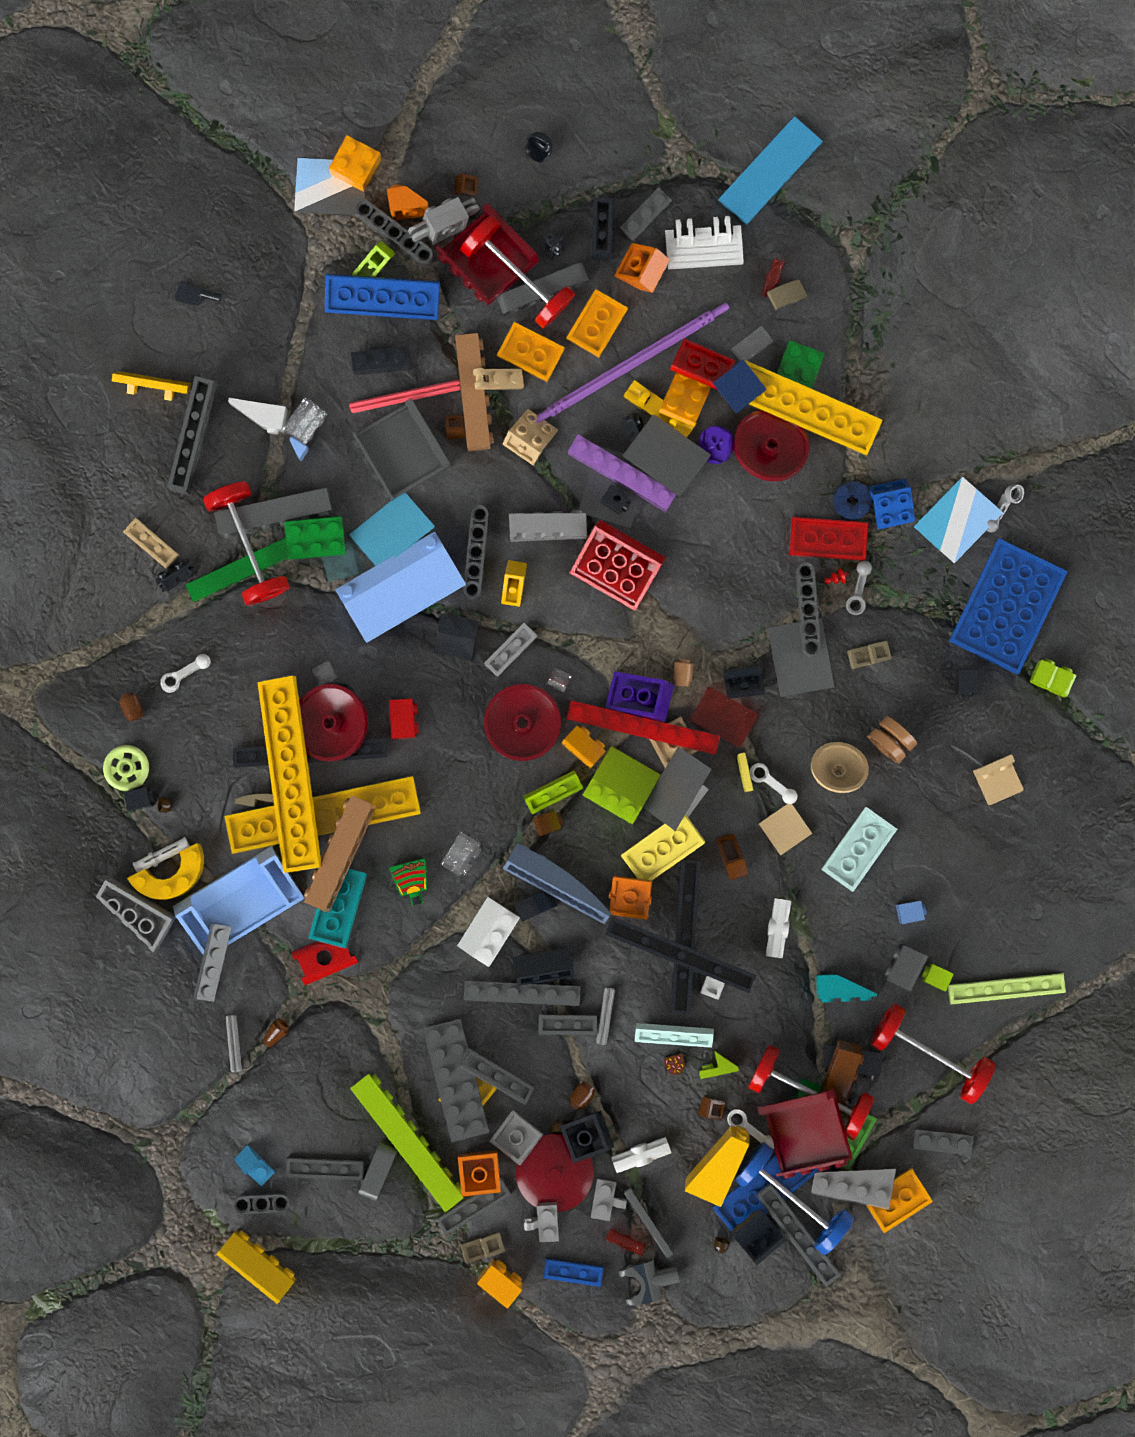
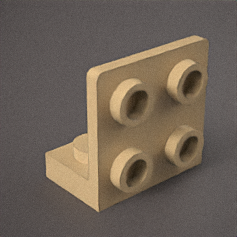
M527 409L508 431L503 445L534 466L543 449L557 434L558 429L545 420L535 423L537 421L536 414Z
M1012 754L973 770L988 805L1023 791L1021 782L1012 765L1015 762Z

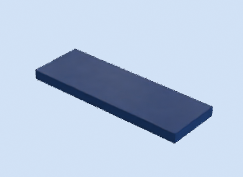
M328 273L325 275L326 313L428 320L439 319L440 281Z
M776 1155L767 1161L763 1167L767 1173L791 1193L818 1172V1168L812 1169V1173L805 1175L797 1172L795 1173L796 1176L784 1179V1176L776 1177V1174L781 1172ZM758 1173L745 1187L738 1185L729 1192L721 1207L714 1205L712 1208L730 1231H732L757 1209H761L765 1215L768 1213V1210L755 1193L770 1182ZM775 1187L783 1199L787 1198L785 1194Z

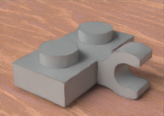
M597 1178L591 1218L610 1221L612 1206L626 1209L627 1199L614 1197L615 1181Z
M557 1202L537 1203L538 1217H526L524 1229L530 1231L538 1228L539 1242L559 1241Z

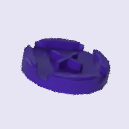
M711 426L701 433L698 446L711 455L707 462L721 464L731 457L734 450V440L728 429L722 426Z

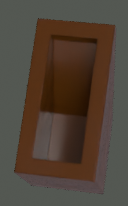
M555 811L533 818L539 837L560 830V825L563 824L560 813L556 814Z
M734 833L715 839L729 879L733 880L748 875L745 859Z

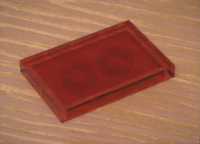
M708 687L690 721L741 748L759 714L732 699H727L723 694Z

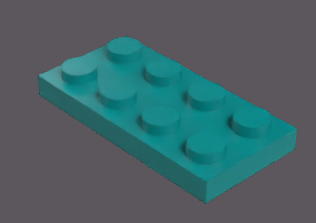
M348 870L330 912L316 909L309 939L347 948L366 881V873Z

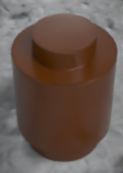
M132 692L122 695L119 703L125 718H128L129 722L142 718L143 709L137 694L133 695Z
M583 1081L582 1084H578L568 1098L571 1100L569 1104L578 1111L580 1108L584 1110L594 1097L596 1090Z

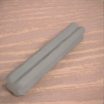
M606 987L604 990L597 1044H607L615 994L614 988Z
M234 1014L227 1015L226 1026L231 1072H240L242 1066L237 1016Z

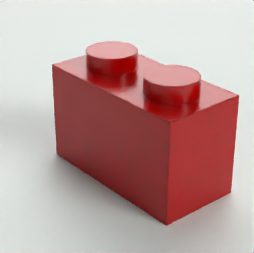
M413 699L389 700L392 739L416 738V734L419 733V723L415 722V714H418L417 703H414Z

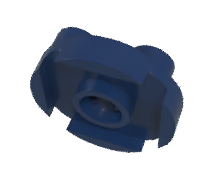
M859 482L844 483L837 489L833 497L835 511L846 520L862 518L867 514L872 504L869 490L866 485ZM849 496H854L858 502H855V506H851V503L847 502V498L850 499Z

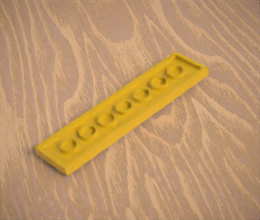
M744 360L767 389L749 405L866 456L868 455L882 419Z

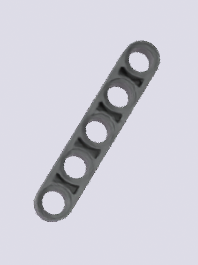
M361 200L356 204L358 218L420 266L428 267L433 263L434 257L430 247L418 240L414 242V247L406 248L405 244L407 242H413L411 238L413 235H410L405 228L369 201ZM364 207L370 209L367 214H361L360 210ZM383 219L385 222L383 225L377 226L375 221ZM393 230L400 232L397 237L390 236V233ZM428 253L430 256L428 259L422 260L420 255Z
M578 263L532 282L549 298H552L565 286L573 290L587 284L590 280L583 263ZM527 284L504 292L497 298L504 316L544 301Z
M482 505L475 506L471 512L464 579L466 584L464 586V594L470 600L478 599L482 591L489 523L488 510ZM481 510L486 515L483 519H477L475 513ZM480 529L484 534L481 538H475L473 532ZM474 548H479L482 551L479 557L471 555V551ZM472 567L479 568L480 572L477 576L469 574V570ZM470 586H476L478 588V591L475 595H469L467 593V589Z
M804 562L796 570L801 648L805 656L814 657L821 648L815 570L812 564ZM800 569H809L810 575L807 577L802 576ZM805 586L809 587L812 591L811 595H804L802 588ZM806 605L811 606L813 613L810 615L805 614L803 607ZM811 624L815 629L814 633H807L805 625ZM808 643L814 644L816 651L813 653L808 652L806 645Z

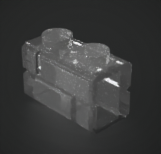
M304 398L283 427V430L291 437L306 444L313 438V433L317 427L323 424L327 414L314 402Z
M460 832L441 865L458 876H461L462 873L466 875L472 866L469 864L472 857L476 859L482 850L479 848L481 844Z

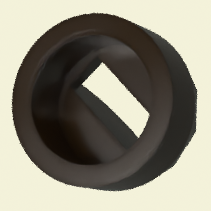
M160 797L158 800V812H170L173 808L170 806V804H173L171 799Z
M559 1119L556 1120L552 1125V1132L563 1134L560 1126L566 1124V1122L563 1120L562 1124H559Z
M716 1237L713 1248L716 1252L723 1254L728 1250L730 1242L724 1238Z

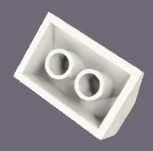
M487 897L457 946L490 967L520 917Z

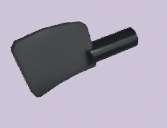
M180 281L175 294L176 301L196 306L201 305L202 298L220 302L222 297L221 294L194 287L184 281Z

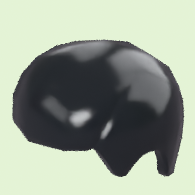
M537 131L530 134L526 139L528 141L525 146L526 153L535 162H545L553 152L551 139L545 133Z

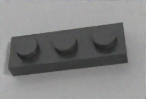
M658 187L623 223L619 230L634 242L672 203V199Z
M539 1015V1034L597 1035V1015Z
M914 1129L912 1148L971 1155L973 1135Z

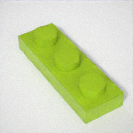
M572 771L524 795L523 798L531 813L534 814L582 790L583 786L576 772Z

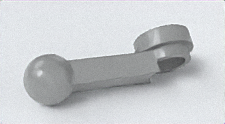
M1012 484L1006 488L1005 494H1002L996 506L1003 514L996 521L991 519L987 522L989 526L986 530L987 532L992 533L999 528V522L1011 503L1017 504L1021 502L1024 497V489L1021 485ZM1015 489V495L1011 497V493Z
M868 561L858 563L857 572L859 575L854 594L846 602L847 611L853 615H859L865 610L866 605L862 598L866 577L872 571V565ZM853 600H858L861 604L860 609L857 611H853L850 608V603Z

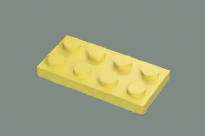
M685 814L676 831L663 824L622 853L621 857L638 879L652 881L705 844L706 841Z

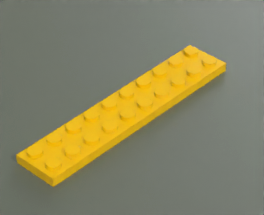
M296 676L258 682L283 873L321 867V856Z
M413 776L312 797L318 836L336 831V822L343 815L345 810L344 804L348 798L350 799L351 795L376 806L368 825L421 814ZM274 806L224 816L232 854L279 844Z

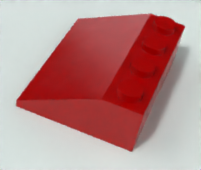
M599 520L572 567L570 574L636 611L666 557Z

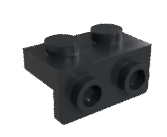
M749 665L743 668L732 667L724 670V685L727 699L765 695L762 666Z

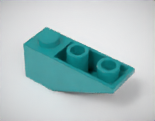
M836 974L816 975V994L818 999H822V1002H833V998H841L843 1002L853 1001V997H860V1001L872 1000V997L877 996V993Z

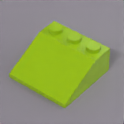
M611 746L582 796L628 823L633 824L661 775Z

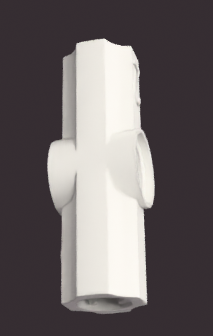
M774 898L772 917L769 920L767 932L769 937L766 956L783 958L785 938H787L789 932L788 919L791 901Z
M666 1137L647 1144H638L631 1147L630 1150L614 1155L611 1158L616 1172L619 1173L635 1166L647 1165L653 1162L654 1159L671 1154V1150Z

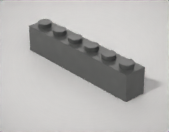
M196 376L194 378L169 478L168 488L171 491L190 495L217 387L213 380Z
M327 488L235 508L246 535L255 533L254 530L261 528L262 531L271 530L275 525L285 527L284 521L310 519L316 516L318 518L329 517V513H333ZM230 509L214 512L219 535L225 537V539L236 537L239 531Z

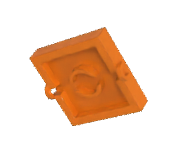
M614 875L612 891L609 892V899H611L609 912L611 915L647 920L652 899V881Z

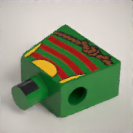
M426 859L389 867L400 895H409L412 906L423 903L420 892L428 890Z

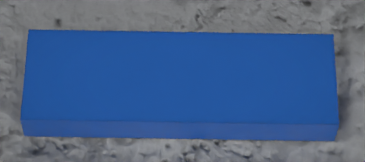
M546 1258L543 1278L601 1287L604 1266Z

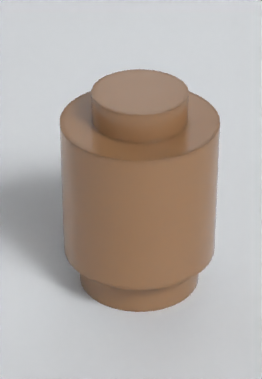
M679 659L678 663L674 662L673 681H675V686L690 687L694 665L690 664V660Z

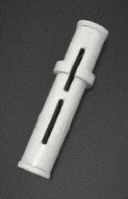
M184 837L157 852L148 853V856L133 862V866L137 873L152 866L156 867L158 863L190 847L189 842Z

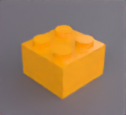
M346 135L329 167L330 174L364 192L381 161V154Z
M492 1259L478 1277L477 1284L508 1309L523 1289L522 1278L515 1272L511 1274L507 1271V1266L500 1260L496 1262Z

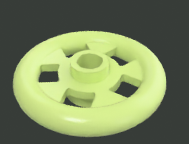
M118 746L111 750L105 758L103 765L104 776L108 783L118 790H134L141 786L148 776V759L144 752L135 746ZM124 753H132V759L124 758ZM114 758L120 760L117 767L111 766ZM135 762H141V770H136ZM126 764L130 766V769L127 772H125L123 769V767ZM116 772L122 776L120 781L113 777ZM135 774L137 779L129 783L127 777Z

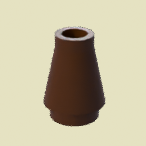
M280 1018L276 1021L274 1020L265 1038L262 1040L263 1043L271 1048L288 1034L290 1026Z

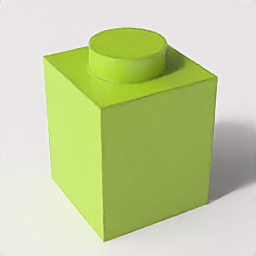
M933 964L925 966L921 974L923 982L943 991L947 990L954 975Z

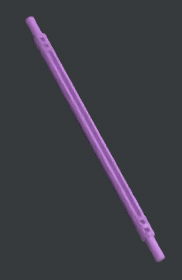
M725 302L712 311H706L549 405L545 411L536 415L537 421L535 423L557 415L714 321L715 317L730 309L728 304Z

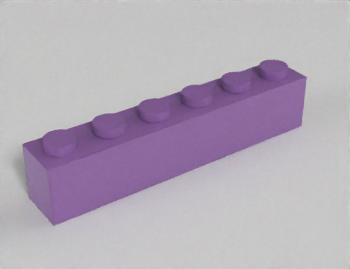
M577 435L568 450V455L665 513L676 497L674 492L580 435Z

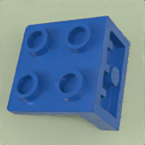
M906 479L868 486L874 501L878 529L915 521L911 487Z

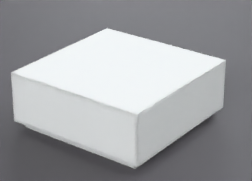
M706 976L700 993L719 1000L725 983Z

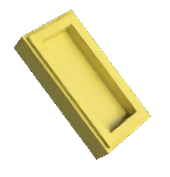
M738 754L737 761L743 789L745 792L753 791L746 754Z

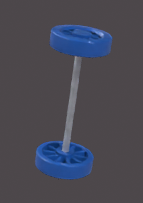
M765 1142L760 1143L741 1164L734 1177V1181L741 1187H745L758 1173L761 1174L824 1227L814 1243V1248L823 1255L828 1254L846 1235L854 1221V1216L843 1209L827 1223L763 1169L771 1157L773 1149Z

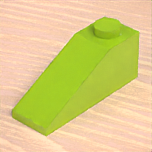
M380 241L352 275L376 277L394 256L395 252L383 241Z

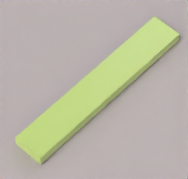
M1064 973L950 984L948 986L950 1004L1066 993Z

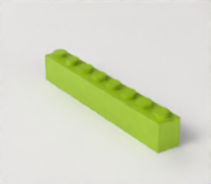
M371 1073L367 1074L350 1089L442 1209L447 1212L464 1198L461 1193V1184L453 1181L451 1178L453 1174L447 1166L443 1168L439 1162L441 1159L435 1151L431 1152L427 1147L429 1143L423 1135L419 1137L416 1133L417 1127L411 1120H406L403 1116L405 1115L404 1110L400 1105L396 1106L393 1103L392 1099L394 1098L387 1089L383 1090L380 1086L382 1082L378 1076Z

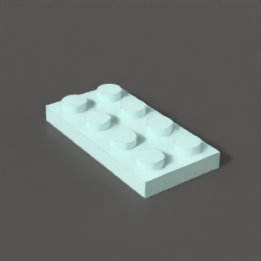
M865 807L821 870L853 892L897 831V828Z

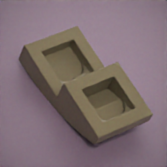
M799 279L774 288L767 293L775 310L807 297Z
M887 641L847 651L852 669L892 659Z
M252 794L235 799V803L256 807L257 800L274 803L272 794Z
M499 1232L460 1244L467 1264L505 1252Z

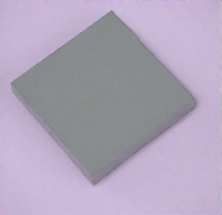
M512 1110L490 1142L518 1165H521L544 1134L516 1111Z

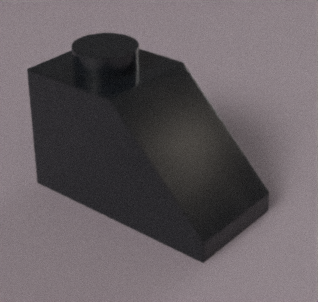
M542 891L514 905L523 922L556 907L557 903L552 895Z

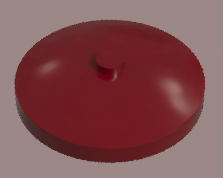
M763 410L747 415L739 424L733 439L734 452L741 466L751 475L765 481H783L795 476L802 469L809 455V440L802 427Z
M335 684L317 686L302 697L299 704L306 753L315 759L333 762L343 760L356 752L365 739L368 727L367 712L361 699L352 690Z
M517 684L501 690L492 698L485 712L484 729L488 741L502 756L515 761H530L543 756L554 746L561 729V717L557 704L547 692L533 685Z
M545 1134L521 1165L517 1164V1184L524 1198L537 1208V1203L557 1202V1212H563L577 1206L588 1194L593 1182L592 1160L587 1158L573 1163L563 1134Z

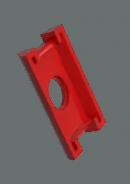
M319 941L291 952L293 960L298 959L305 977L301 978L305 986L359 963L356 955L351 957L348 948L345 949ZM321 950H327L331 953L332 960L328 965H321L317 961V954Z

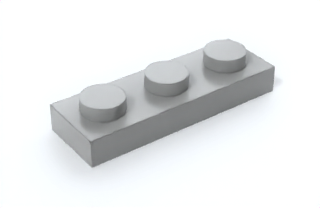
M523 623L490 656L484 665L498 677L538 636Z

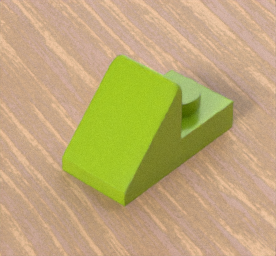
M714 1051L717 1066L706 1064L702 1066V1069L698 1070L701 1079L739 1071L737 1065Z

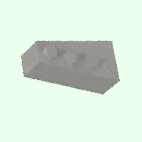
M580 510L570 511V513L554 511L545 514L544 512L509 514L511 542L587 539L586 513H582Z
M112 877L104 881L96 895L152 952L159 949L176 919L175 914Z
M896 1169L815 1173L811 1193L889 1210Z

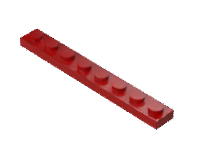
M575 701L570 702L566 718L716 755L720 739L718 735Z

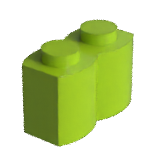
M1045 658L1038 661L1030 683L1061 697H1067L1076 675L1072 673V669L1064 666L1059 668L1055 666L1054 661Z

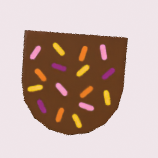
M682 1053L663 1058L665 1067L670 1074L678 1075L682 1073L685 1068Z

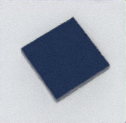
M741 360L713 383L736 414L767 390L744 360Z

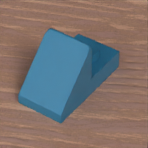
M249 1145L234 1159L245 1175L248 1173L261 1187L276 1172Z

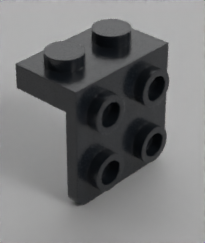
M761 1209L752 1212L747 1219L731 1231V1236L746 1251L756 1265L760 1264L787 1241Z

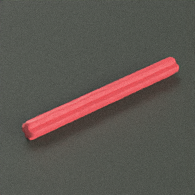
M457 379L350 402V411L356 413L403 403L409 399L417 400L461 390V385Z

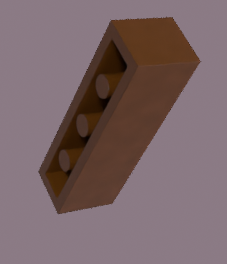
M838 1040L820 1092L834 1089L837 1102L846 1106V1097L849 1098L852 1092V1081L855 1082L857 1079L858 1065H862L864 1060L861 1045Z

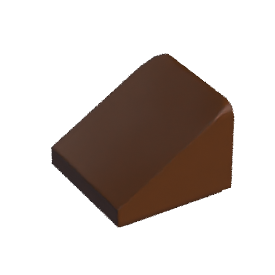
M463 173L457 175L455 178L454 194L476 197L479 178Z
M464 414L445 416L447 439L465 438Z
M703 1097L699 1116L722 1121L726 1102Z

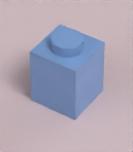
M921 901L896 905L899 924L925 920L924 915H927L926 906Z

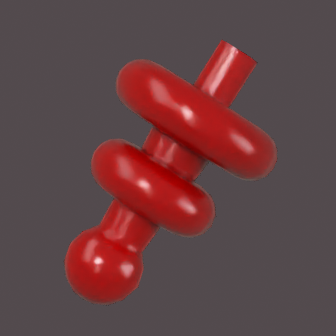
M838 568L837 574L835 572L831 573V577H826L824 583L830 584L833 582L838 584L839 580L841 583H845L846 576L849 573H844L841 568Z

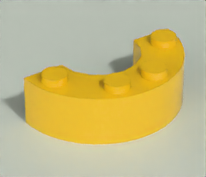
M196 843L180 851L181 866L178 872L169 879H159L149 869H144L127 879L138 892L153 899H172L182 896L190 891L201 877L204 868L202 846L200 843Z

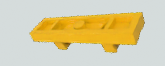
M116 371L112 374L113 382L127 384L128 394L137 393V386L165 390L164 400L172 401L175 392L187 394L191 391L192 383Z
M635 380L623 395L624 398L651 417L654 414L686 438L694 429L689 424L660 413L659 410L664 400Z

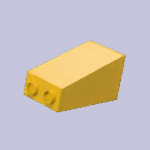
M730 1126L688 1174L685 1182L686 1192L717 1206H722L749 1146V1133L745 1128Z

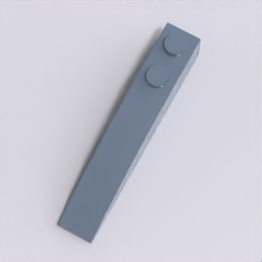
M518 843L515 845L503 867L504 870L605 924L611 913L583 884L568 872L546 859L545 856L531 851L525 845Z

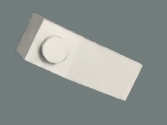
M229 398L228 402L231 406L267 430V433L276 435L279 432L284 433L288 411L286 407Z

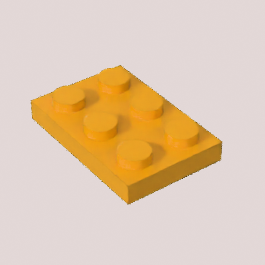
M595 289L569 332L567 340L599 358L628 311V308Z
M514 322L497 357L548 382L565 347Z
M676 372L659 412L694 427L711 387Z
M909 1168L894 1178L889 1210L866 1206L883 1233H886L933 1201L913 1169Z

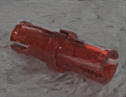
M776 258L773 260L770 272L765 277L767 280L761 292L762 296L767 298L768 291L776 288L777 283H780L781 279L779 277L785 265L784 261L779 259L778 262Z
M609 1229L605 1239L620 1246L622 1250L627 1249L640 1256L646 1244L630 1238V1235H623L612 1229Z

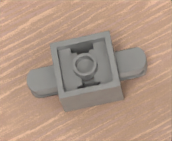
M458 197L455 199L449 198L438 207L432 206L428 208L424 213L422 222L408 230L409 234L413 235L411 237L413 242L427 237L432 246L464 231L469 216L480 210L479 206L475 205V199L471 198L461 203Z

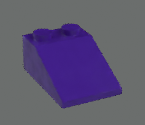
M614 671L605 708L665 722L674 685L666 680Z

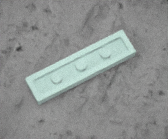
M636 1023L635 1042L712 1048L714 1029Z

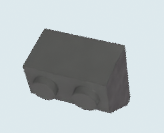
M901 945L893 953L892 957L895 959L892 965L888 964L884 975H886L885 980L911 991L928 956L905 945Z

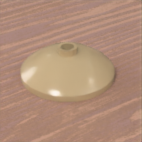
M831 742L821 746L816 750L811 761V771L816 781L824 788L837 793H848L859 789L865 783L869 772L868 762L863 753L856 747L843 742Z

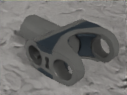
M653 1259L633 1263L618 1271L620 1277H635L641 1284L640 1289L633 1296L625 1298L627 1305L647 1304L661 1300L663 1297L660 1287L680 1283L676 1265L656 1270Z

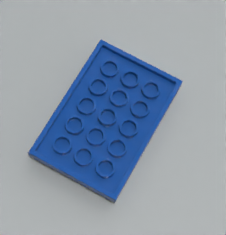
M998 538L948 642L1018 675L1068 571Z

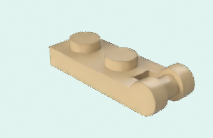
M473 369V375L476 376V382L474 383L476 390L524 388L522 369Z

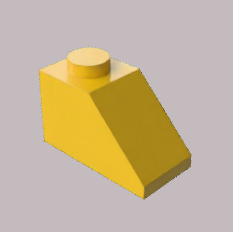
M508 560L501 604L520 607L527 563Z

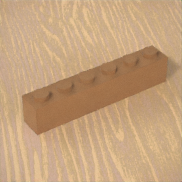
M478 333L455 335L468 451L491 449L490 444L494 443L493 432H489L488 425H492L491 413H487L486 406H490L489 394L485 395L484 390L475 389L476 376L473 375V369L486 368L485 357L480 355V350H484L483 339H479Z
M352 795L350 799L346 800L344 813L336 822L337 829L328 840L329 847L321 856V867L315 870L312 877L314 881L305 892V903L325 912H330L375 811V805Z

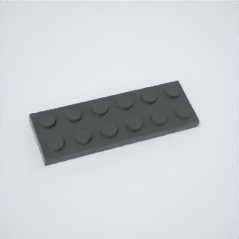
M461 1019L423 1028L451 1142L489 1133L476 1077L459 1066L468 1050Z

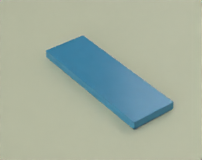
M794 116L718 201L747 225L823 141Z

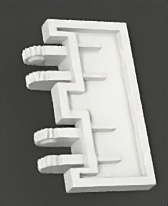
M725 216L726 233H719L718 217H713L714 236H712L711 227L695 228V237H693L692 219H687L688 235L681 236L680 219L676 220L677 238H674L673 230H665L667 258L670 259L667 264L668 269L743 264L741 225L733 226V234H731L730 216Z

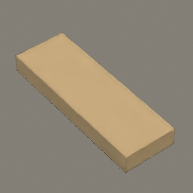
M136 517L123 531L166 569L179 557L176 551Z

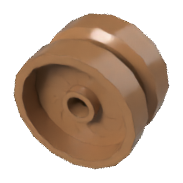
M885 716L879 723L883 731L873 729L868 738L884 755L895 763L900 764L906 757L903 749L911 751L917 745V742L900 724L892 718Z

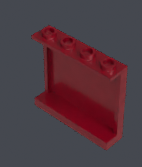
M487 203L482 207L484 213L443 249L439 246L436 249L439 253L437 257L444 265L448 263L451 267L449 268L456 277L460 276L463 279V285L468 290L472 289L475 292L474 296L478 301H484L487 305H490L520 277L486 245L471 258H468L460 250L462 244L480 223L490 215H494L501 222V226L489 241L524 274L538 263L539 259L536 252Z
M834 1089L767 1104L758 1108L759 1115H766L771 1138L774 1143L781 1171L776 1174V1177L784 1176V1179L796 1176L795 1173L797 1172L805 1175L812 1173V1169L818 1168V1171L830 1169L829 1166L834 1164L838 1168L847 1165V1161L853 1159Z

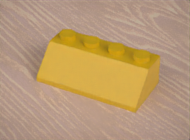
M236 1230L216 1255L278 1304L295 1282L294 1272L287 1267L284 1269L279 1265L280 1262L272 1255L269 1257L264 1253L265 1249L258 1243L253 1244L248 1240L250 1237L245 1232Z

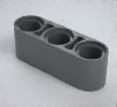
M383 1142L379 1143L358 1194L377 1201L398 1151L396 1148Z
M286 1192L242 1194L235 1199L233 1208L238 1214L284 1212L291 1205L292 1199ZM279 1197L285 1198L287 1205L284 1207L279 1206L277 1199ZM258 1199H265L267 1201V1207H260L258 1205ZM239 1200H246L248 1207L246 1209L240 1208Z

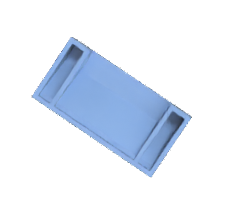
M433 532L414 543L397 558L394 559V556L388 558L335 590L367 643L466 584L437 534Z
M273 846L180 901L173 906L176 918L204 955L211 922L232 927L228 940L229 945L300 902L305 897L291 874L283 873L282 859Z

